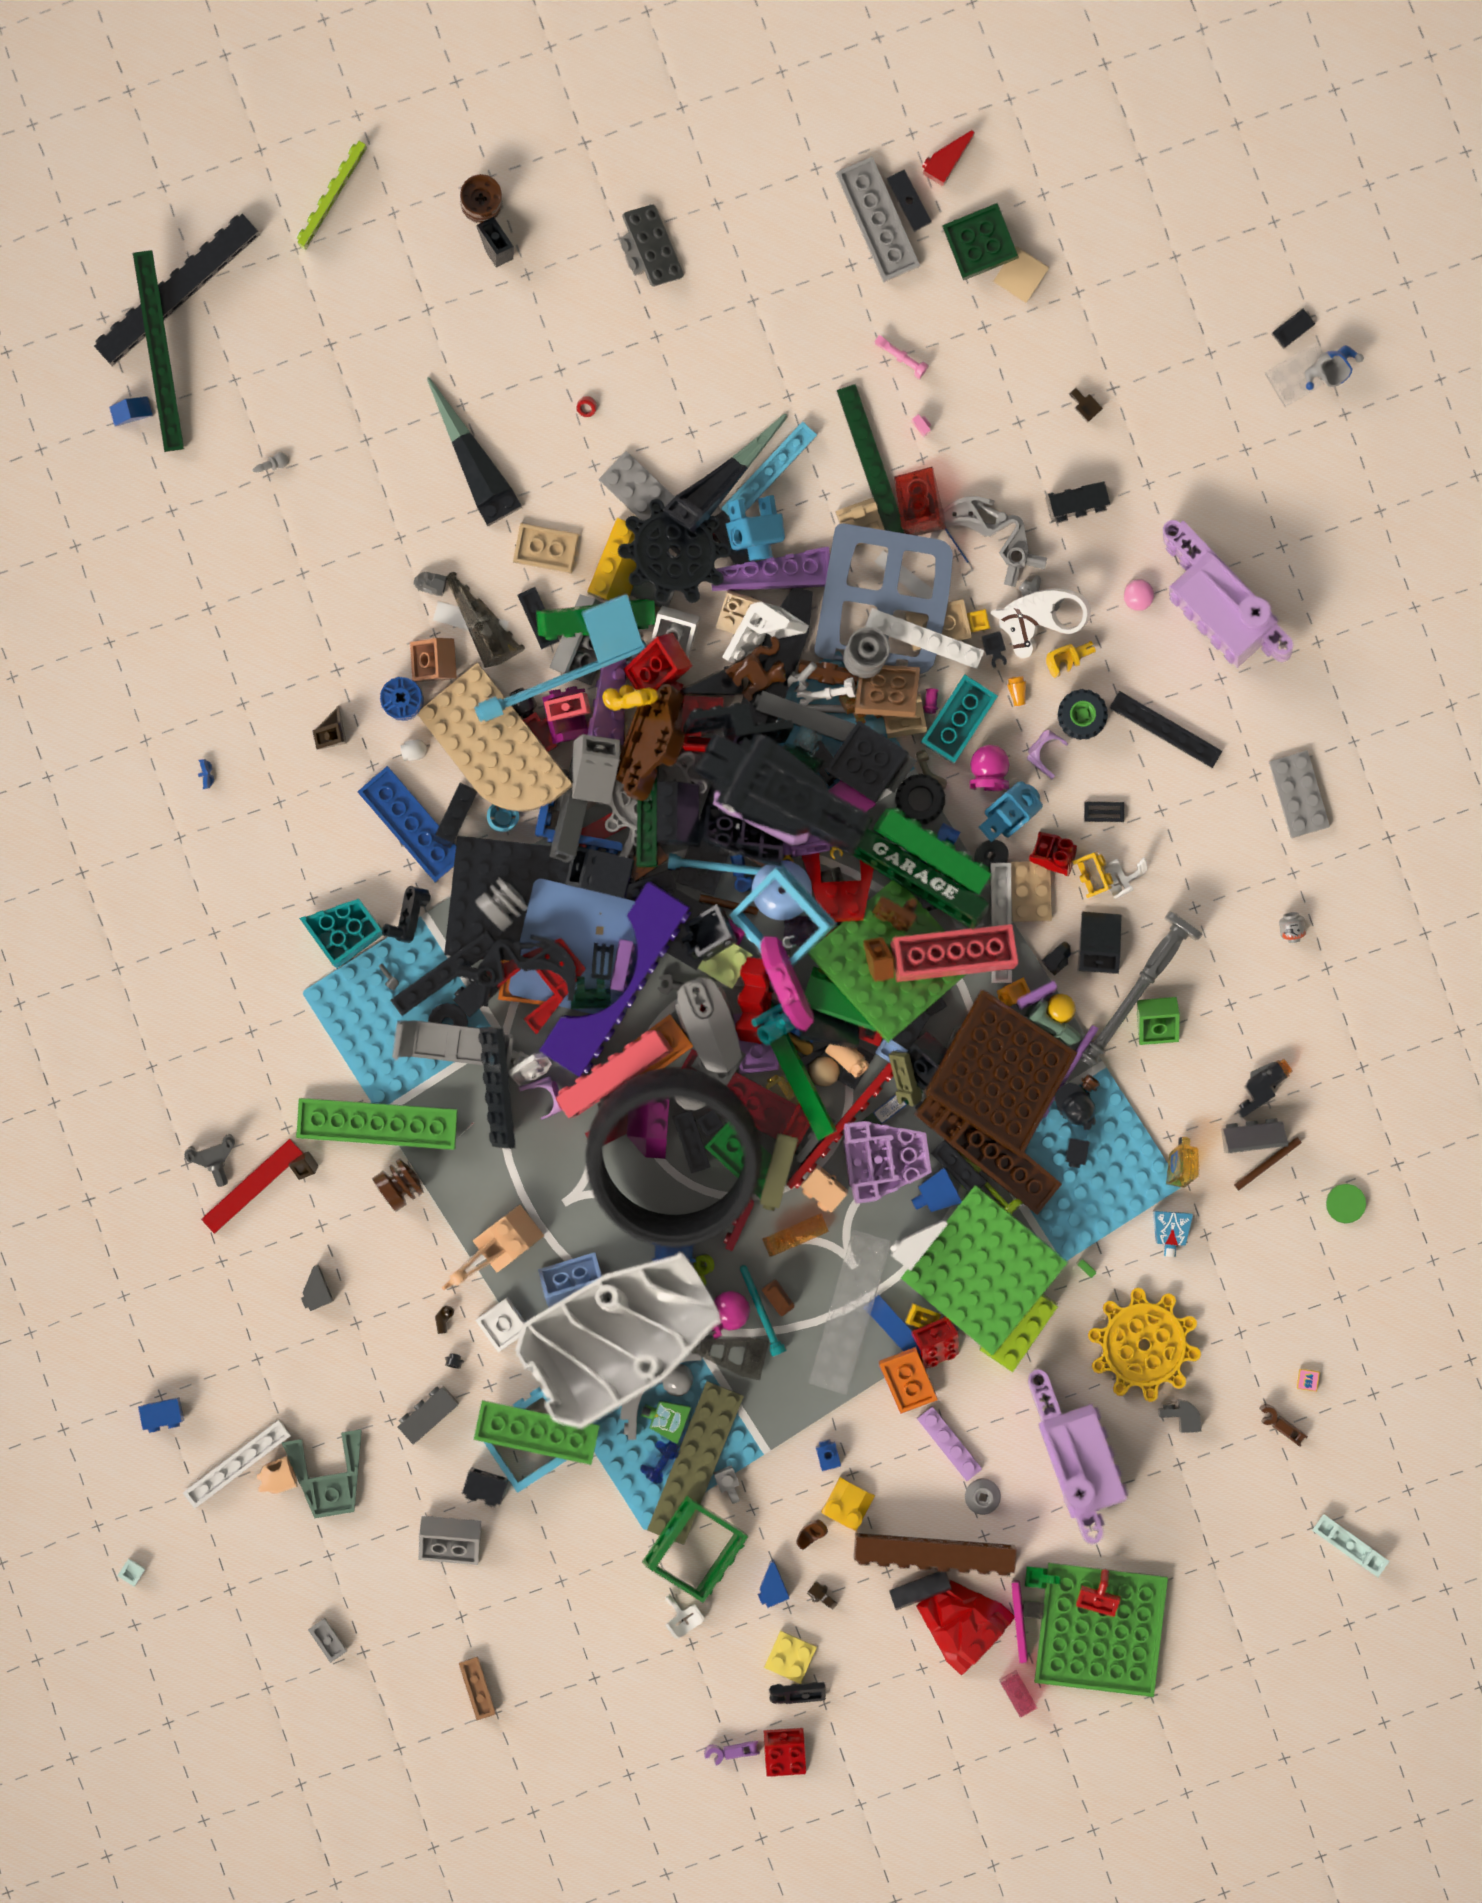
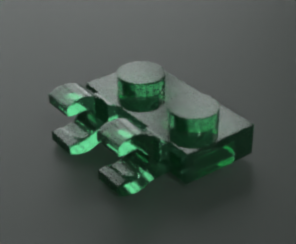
M577 976V989H575L574 999L571 1001V1009L608 1008L611 1006V989H605V980L597 979V989H585V976Z

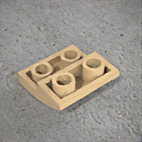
M1016 246L1015 249L1019 258L1004 264L993 282L1027 303L1050 267Z

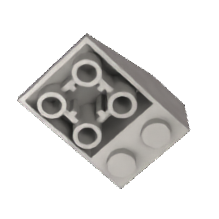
M583 734L573 741V799L610 804L619 764L620 740Z

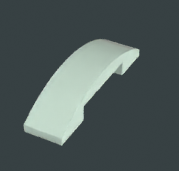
M1324 1514L1312 1529V1531L1376 1577L1380 1576L1390 1562Z

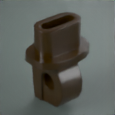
M816 1581L807 1594L813 1598L812 1602L821 1601L833 1610L838 1603L826 1594L827 1586H822Z

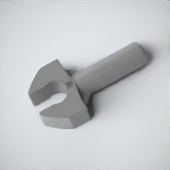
M811 662L800 674H796L793 671L788 678V687L793 682L800 681L794 692L804 691L809 684L806 682V678L817 668V665Z

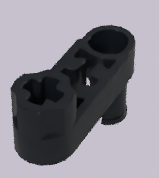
M414 886L407 887L404 893L398 927L385 924L382 928V935L396 938L400 942L411 943L415 936L420 907H426L430 902L431 895L429 890Z

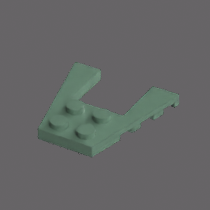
M362 1429L341 1432L347 1472L313 1478L308 1477L303 1440L282 1442V1446L287 1453L314 1518L355 1511Z

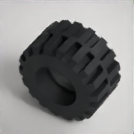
M917 774L906 778L899 785L896 791L895 803L896 808L905 813L904 818L907 820L909 818L914 819L923 825L934 821L941 814L945 806L946 796L943 786L940 785L936 778L934 779L930 775ZM915 788H925L931 793L932 803L928 809L917 811L910 806L908 797Z

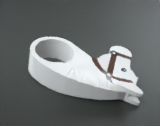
M1056 588L1025 595L1013 601L1004 609L991 611V614L999 619L1000 628H1003L1010 635L1015 654L1021 658H1026L1036 651L1037 646L1034 636L1038 632L1039 625L1065 634L1077 632L1088 623L1091 616V607L1088 600L1082 594L1068 589ZM1062 598H1072L1081 605L1083 618L1078 626L1067 627L1058 620L1054 607Z

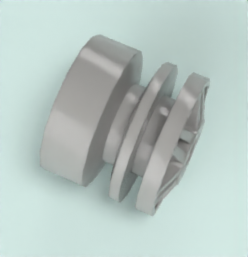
M499 878L496 882L501 889L498 890L494 885H491L490 888L495 895L491 897L484 892L475 902L502 931H505L513 923L508 914L512 912L519 917L521 914L516 907L519 906L523 911H526L528 906L525 904L523 897L511 884Z

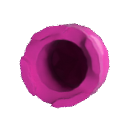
M991 744L980 747L973 754L970 762L971 771L976 778L970 780L969 788L976 790V787H984V791L1009 790V781L1004 779L1008 774L1010 766L1006 752L999 746Z
M734 1291L723 1292L715 1298L714 1303L722 1322L712 1328V1332L716 1331L712 1333L716 1339L722 1336L721 1331L723 1329L732 1331L744 1326L749 1319L750 1306L745 1296Z

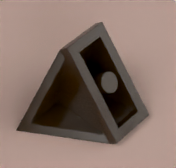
M339 705L317 729L312 730L316 750L347 744Z

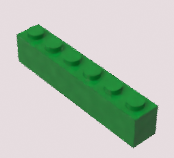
M640 599L629 601L638 629H648V625H655L654 600ZM600 604L537 611L538 635L545 636L546 640L558 639V635H564L565 638L576 637V633H582V635L587 636L589 633L582 612Z

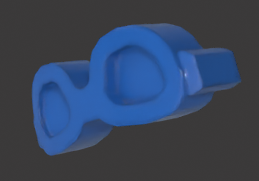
M201 759L198 761L203 772L198 773V776L203 777L204 787L202 789H208L214 783V777L210 774L212 765L206 759Z

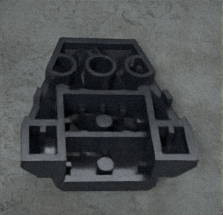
M714 804L706 806L703 841L761 864L782 865L783 841L738 817L724 812Z

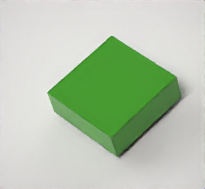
M1080 1259L1076 1263L1090 1278L1097 1274L1084 1259Z

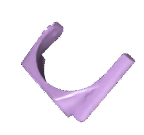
M1046 730L1028 750L1027 760L1050 779H1053L1055 775L1040 760V750L1043 744L1051 739H1058L1066 746H1068V743L1052 731Z
M545 1077L518 1087L520 1092L543 1087L552 1094L554 1100L553 1109L548 1115L541 1117V1120L563 1110L556 1100V1097L560 1095L558 1093L559 1087L555 1081L551 1080V1077Z

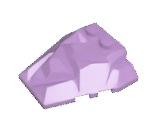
M866 1121L844 1124L845 1140L843 1145L850 1187H852L856 1204L877 1201L881 1197L898 1190L900 1187L931 1173L925 1132Z

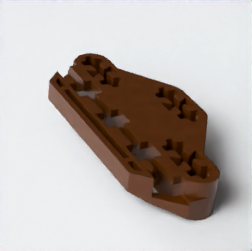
M669 684L659 687V690L656 691L658 698L654 703L637 706L619 757L616 779L624 785L625 793L632 799L644 801L648 798L657 775L656 767L662 763L667 766L674 765L685 739L683 731L675 728L674 725L684 695Z

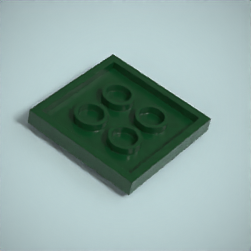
M998 203L942 225L963 281L1019 258Z

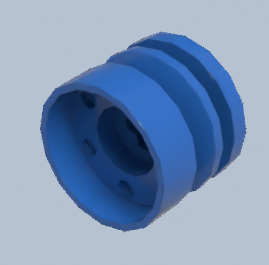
M397 677L385 683L380 693V702L382 708L390 717L399 721H407L415 718L423 708L424 697L422 690L414 681L405 677ZM398 694H400V695L406 694V695L404 696V698L406 699V701H405L404 703H403L402 701H400L399 703H397V701H398L397 695H398Z

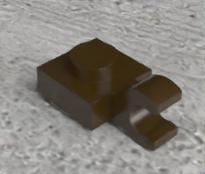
M1077 388L1069 393L1071 398L1078 403L1075 410L1087 423L1103 409L1090 394L1085 398Z

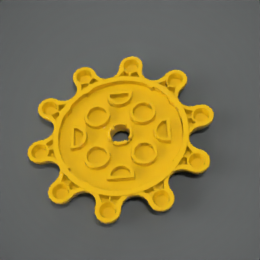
M1134 1288L1131 1291V1303L1127 1307H1119L1113 1301L1104 1303L1103 1312L1109 1319L1108 1325L1102 1329L1092 1328L1088 1332L1089 1340L1100 1344L1103 1348L1102 1356L1093 1361L1092 1369L1099 1374L1105 1371H1112L1116 1375V1382L1113 1386V1391L1116 1395L1123 1396L1130 1387L1139 1386L1143 1391L1145 1400L1153 1402L1158 1398V1386L1162 1382H1169L1177 1389L1183 1388L1186 1385V1378L1180 1371L1181 1364L1185 1361H1197L1201 1357L1200 1350L1197 1347L1188 1345L1186 1342V1335L1196 1328L1197 1320L1192 1316H1186L1181 1319L1174 1316L1173 1307L1176 1303L1174 1295L1170 1293L1164 1294L1158 1303L1151 1304L1147 1301L1143 1289ZM1141 1339L1149 1341L1150 1346L1147 1350L1139 1348Z

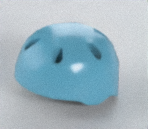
M492 804L487 811V821L489 826L495 831L507 832L518 823L519 812L507 811Z

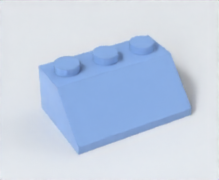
M595 1252L538 1269L548 1308L602 1277Z

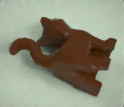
M775 636L770 638L773 644L772 647L759 646L751 654L735 662L725 670L728 676L733 678L732 680L736 686L742 684L744 677L751 681L749 686L742 692L748 702L753 699L754 693L767 689L773 682L783 683L787 679L786 671L783 668L784 663L780 660L774 663L768 671L763 668L759 661L760 654L773 655L779 651L780 641Z

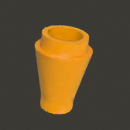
M1024 677L1009 678L1007 687L1014 706L1025 705L1026 681H1024Z

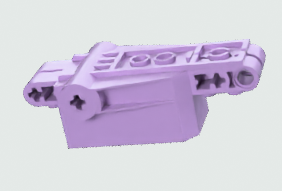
M1176 520L1166 522L1163 527V541L1167 546L1165 549L1172 557L1176 555L1180 560L1179 564L1186 570L1182 576L1169 586L1170 601L1176 607L1179 606L1184 616L1189 621H1193L1200 633L1204 636L1206 635L1211 640V644L1217 650L1220 649L1224 654L1225 659L1237 668L1261 646V650L1268 657L1272 656L1278 662L1288 661L1292 656L1293 641L1277 625L1278 619L1271 612L1267 601L1256 597L1184 520L1181 523ZM1175 532L1177 535L1171 536L1169 533Z

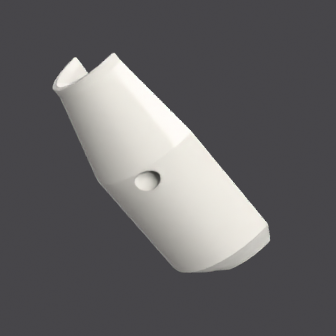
M679 1253L674 1257L606 1274L523 1323L515 1352L524 1368L531 1371L538 1382H542L544 1395L547 1399H551L544 1404L553 1421L584 1428L666 1379L715 1325L722 1322L713 1299L699 1275L683 1253ZM610 1294H613L612 1301L608 1303V1296ZM652 1365V1369L647 1372L648 1368Z

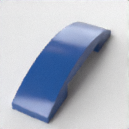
M880 1295L876 1296L864 1309L903 1352L916 1347L921 1358V1350L912 1337L911 1329Z

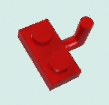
M1104 1569L1101 1571L1098 1590L1081 1586L1076 1601L1077 1607L1115 1617L1120 1596L1106 1593L1109 1581L1108 1570Z

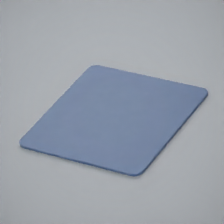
M538 879L534 882L520 942H541L531 940V934L549 937L553 940L562 937L586 967V970L576 982L573 1001L567 1000V994L559 1004L560 1007L594 1014L614 1004L627 990L636 970L638 946L634 929L626 915L636 901L546 879ZM619 939L632 941L635 945L634 952H631L630 955L632 962L628 965V969H630L629 976H626L625 979L627 982L626 989H623V991L610 989L611 980L591 978L594 943H598V946L606 944L607 947H610V944L614 945L612 972ZM534 947L533 949H522L520 955L528 953L539 947ZM597 951L595 974L600 972L601 951ZM605 952L603 975H607L609 952ZM521 969L510 979L509 991L512 995L535 1001H546L554 995L553 991L536 970L523 971Z

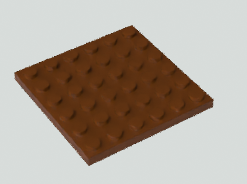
M981 990L924 1094L1016 1155L1022 1156L1075 1059L1077 1052L987 991Z

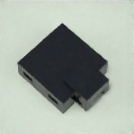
M717 904L685 923L684 926L689 934L681 939L686 944L688 956L695 960L700 958L705 962L738 942L725 910Z

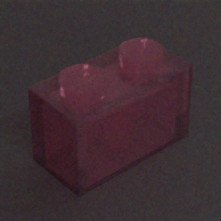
M1017 1670L999 1679L1020 1718L1037 1709V1705Z

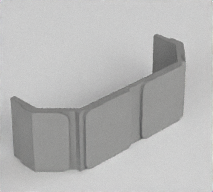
M416 1020L397 1021L392 1058L398 1060V1057H419L483 1065L481 1062L482 1047L478 1038L480 1028ZM504 1033L507 1068L509 1071L514 1036Z

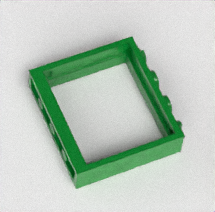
M686 1496L642 1563L654 1573L704 1603L707 1597L712 1595L713 1588L717 1582L723 1579L724 1572L728 1566L732 1565L735 1561L736 1554L745 1546L744 1543L748 1536L738 1527L689 1496ZM695 1510H698L734 1533L697 1589L659 1566V1563Z

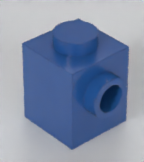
M830 1439L820 1441L819 1446H816L821 1470L825 1471L841 1467L835 1441L831 1442Z

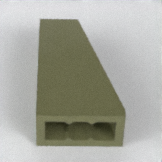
M779 1133L777 1135L760 1199V1204H763L764 1209L774 1211L775 1208L780 1207L798 1138Z

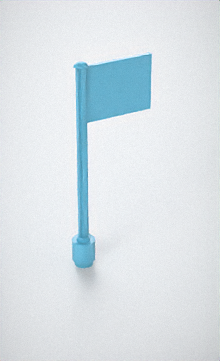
M627 594L582 612L597 661L505 699H497L495 696L478 703V706L474 707L479 721L485 720L487 722L503 715V710L506 707L642 652L647 647V644L641 641Z

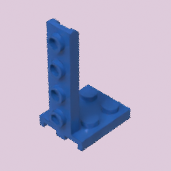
M555 801L540 807L535 831L537 837H545L547 842L551 843L553 842L555 830L546 829V827L551 825L552 813H549L550 806L554 807ZM580 835L578 846L579 844L587 845L586 848L597 851L598 848H604L606 853L618 855V851L621 852L623 849L621 842Z

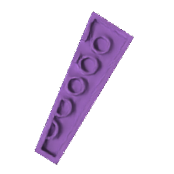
M829 547L807 550L798 554H787L778 558H767L758 562L752 561L741 565L717 568V571L723 574L724 580L721 585H712V591L825 587L830 560Z
M626 658L600 669V678L596 682V687L598 688L596 699L593 700L592 706L594 707L593 718H590L588 735L620 740V745H624L625 709H620L619 711L608 709L602 697L606 689L614 688L619 693L620 688L626 685V674L623 670L626 667Z

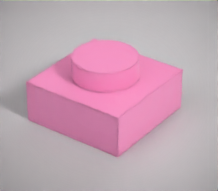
M918 414L912 419V423L923 437L930 433L931 429L929 427L931 424L925 416L921 418Z

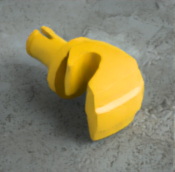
M1092 641L1076 648L1069 644L1050 651L1046 656V665L1053 678L1061 675L1059 668L1061 662L1066 663V671L1069 672L1073 664L1076 667L1080 665L1081 658L1095 653L1096 649L1094 646L1092 647Z

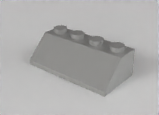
M580 594L575 607L603 603ZM576 633V637L565 638L563 635L549 668L565 674L597 661L590 636ZM598 670L581 676L576 680L592 685Z

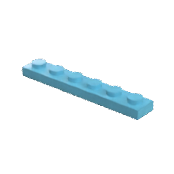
M802 422L725 503L721 510L729 516L727 503L743 499L746 512L817 437V434Z

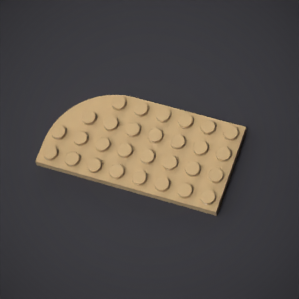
M476 663L426 704L417 715L474 789L490 803L511 811H531L552 803L572 787V782L512 705L506 707L503 710V715L487 722L485 720L479 721L474 707L478 706V703L495 696L497 699H505L506 697L482 666Z

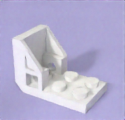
M764 602L751 604L723 658L730 662H738L762 644L766 633L780 639L806 633L809 625L779 606Z

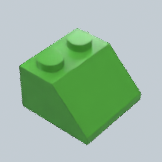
M1177 997L1137 1001L1139 1045L1179 1042L1180 1013Z

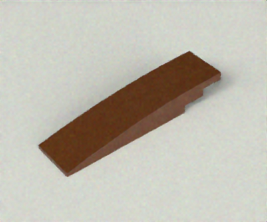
M929 1096L914 1113L916 1117L1016 1199H1020L1036 1215L1039 1214L1062 1185L1026 1153H1023L1022 1156L1016 1155Z

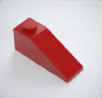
M969 131L935 152L931 158L927 157L922 165V168H924L923 175L944 186L974 137L975 132Z

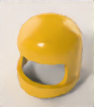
M1062 993L1052 996L1048 1001L1046 1009L1047 1015L1059 1023L1070 1022L1076 1011L1073 999L1067 994Z

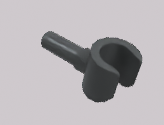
M382 963L379 965V968L388 978L385 985L394 991L399 985V981L388 972Z

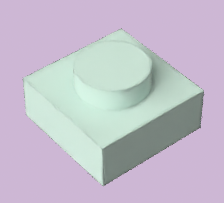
M129 1558L118 1574V1577L135 1587L146 1569Z

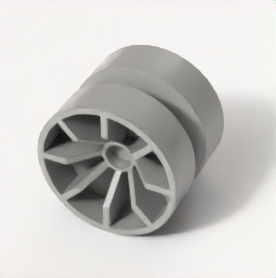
M865 627L855 631L844 650L843 661L845 667L851 674L860 678H870L877 675L882 670L889 655V641L881 631L875 628Z

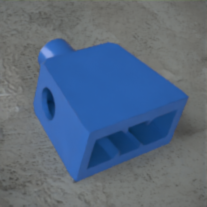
M945 1168L940 1169L920 1184L918 1188L921 1195L911 1199L916 1210L927 1205L930 1212L962 1202Z

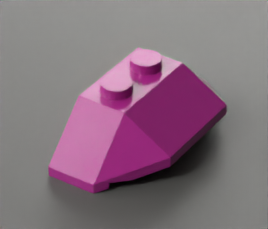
M670 1098L649 1101L628 1112L627 1137L645 1158L666 1159Z

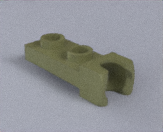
M892 1051L888 1055L897 1087L895 1092L899 1104H902L907 1099L910 1106H915L922 1100V1093L920 1087H917L909 1053Z

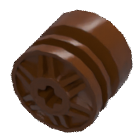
M478 174L471 176L464 182L460 191V204L464 215L474 223H481L498 216L502 207V192L500 185L495 179L488 175ZM479 198H483V205H479Z
M401 1159L396 1161L400 1170H397L392 1164L389 1166L393 1175L389 1176L386 1172L381 1171L372 1178L380 1193L395 1212L407 1205L404 1198L405 1194L413 1200L416 1198L412 1189L419 1195L424 1193L417 1175Z

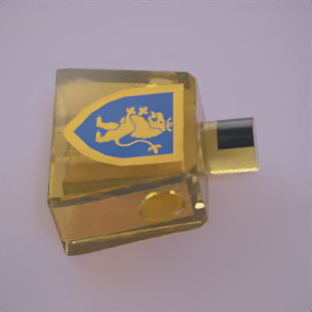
M1180 1137L1178 1138V1146L1169 1154L1166 1184L1185 1188L1199 1176V1153L1197 1147L1190 1146V1138Z

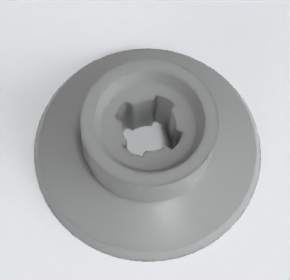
M988 1479L973 1481L965 1492V1502L968 1508L980 1515L993 1512L1001 1500L998 1486ZM981 1493L988 1495L986 1501L979 1500Z

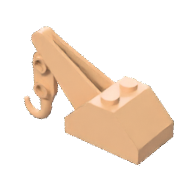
M518 1205L473 1240L479 1250L450 1276V1280L442 1289L446 1290L454 1284L459 1285L467 1277L489 1264L496 1272L500 1271L543 1238L544 1234L524 1208ZM483 1254L487 1260L466 1273L465 1269Z

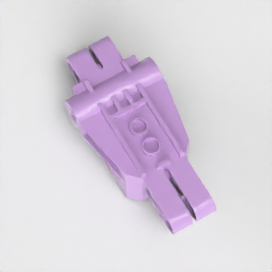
M1035 1370L1029 1375L1028 1386L1041 1423H1038L1039 1429L1063 1493V1501L1069 1510L1071 1518L1076 1519L1084 1541L1088 1544H1096L1103 1537L1102 1526L1105 1525L1101 1513L1097 1514L1096 1511L1127 1500L1128 1492L1126 1486L1121 1484L1119 1479L1122 1476L1118 1464L1114 1465L1112 1459L1115 1457L1111 1445L1108 1446L1105 1439L1108 1436L1105 1427L1100 1426L1099 1420L1101 1416L1098 1408H1094L1090 1404L1061 1414L1048 1375L1043 1370ZM1040 1376L1043 1378L1044 1383L1037 1386L1033 1383V1378ZM1042 1395H1045L1046 1398H1050V1400L1048 1401V1406L1052 1405L1053 1407H1047L1043 1411L1042 1408H1045V1403L1040 1402V1400L1042 1399ZM1077 1491L1079 1494L1083 1493L1081 1500L1079 1497L1074 1496ZM1093 1523L1095 1524V1526L1092 1527V1530H1097L1098 1534L1095 1535L1096 1539H1093L1092 1536L1088 1537L1087 1534L1090 1532V1529H1085L1084 1526H1091Z

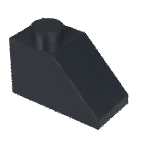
M492 217L477 224V230L485 251L495 267L513 260L514 246L496 219Z

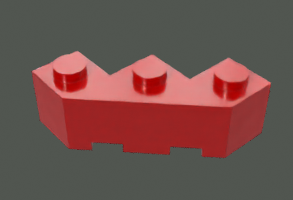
M747 957L745 963L740 968V975L745 986L738 995V1004L741 1007L742 1015L736 1022L735 1030L740 1041L762 1044L757 1035V1030L765 1024L761 1023L755 1027L751 1021L766 1012L767 1009H771L772 992H769V982H771L763 959Z

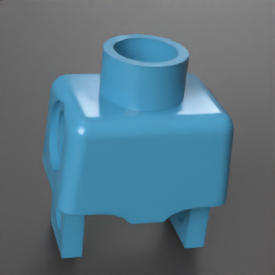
M774 495L758 499L761 516L746 517L743 499L727 503L730 522L726 523L731 548L733 550L747 549L749 561L773 557L771 545L782 542L785 539L782 513L777 514Z
M1023 781L1017 782L985 810V815L988 819L978 828L991 842L1001 833L1006 838L1010 837L1042 809L1043 804L1040 801L1039 792L1033 786L1025 784Z

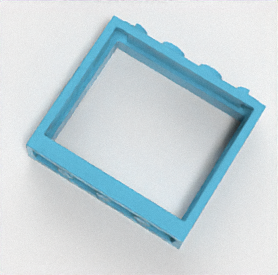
M784 865L776 867L729 916L733 919V923L746 933L747 939L755 943L761 953L760 943L764 936L745 916L743 911L776 879L820 927L789 959L792 967H794L837 923Z
M538 1387L529 1393L531 1395L530 1398L527 1400L521 1398L513 1406L525 1409L542 1397L546 1402L551 1399H547L541 1388ZM484 1442L517 1493L567 1461L555 1457L518 1482L494 1444Z

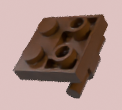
M881 896L872 913L879 920L892 923L895 929L907 932L917 915L913 914L917 908V901L912 898L901 907Z

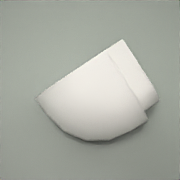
M420 740L405 741V745H400L404 761L409 760L411 762L422 759L427 753L425 743Z

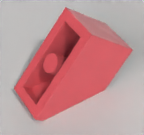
M578 693L544 702L548 721L573 718L591 713L587 693Z

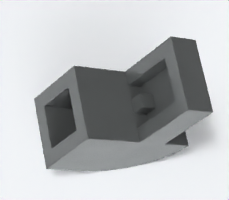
M1178 1399V1407H1175V1404H1164L1163 1408H1158L1160 1418L1179 1417V1431L1181 1433L1201 1432L1200 1414L1190 1402Z

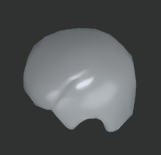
M679 1364L662 1381L664 1390L673 1396L686 1394L693 1383L691 1370L686 1365Z

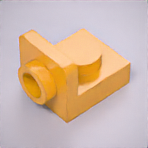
M1024 977L996 991L998 999L1009 1007L1016 1004L1018 999L1031 993Z

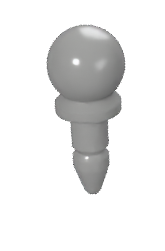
M276 453L273 457H269L268 461L253 468V472H263L271 468L272 470L284 468L288 464V457L284 453Z

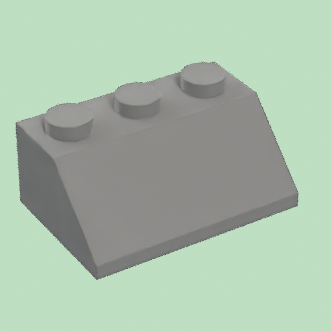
M422 1516L419 1531L418 1560L478 1565L481 1521Z

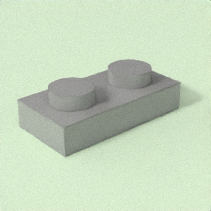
M326 1618L308 1629L330 1663L348 1651Z

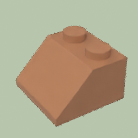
M433 638L410 642L412 681H438L457 678L454 638Z

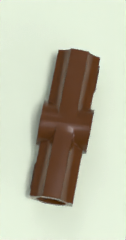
M800 659L798 674L812 661ZM814 662L817 668L806 678L818 680L820 683L829 685H844V680L853 678L855 686H857L858 677L851 674L847 668L828 662Z

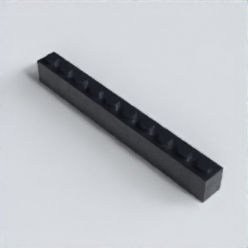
M243 213L240 216H234L229 221L230 225L227 228H221L214 235L215 238L210 243L207 241L199 248V253L195 256H189L184 262L185 265L181 269L176 268L166 282L162 281L158 284L164 320L260 236L259 231ZM141 304L136 309L134 307L125 314L126 318L121 322H115L107 335L102 334L95 341L94 347L112 367L146 337Z

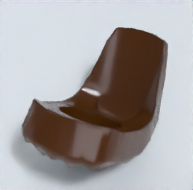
M818 1519L805 1525L797 1537V1546L804 1550L816 1540L824 1537L828 1533L826 1524Z

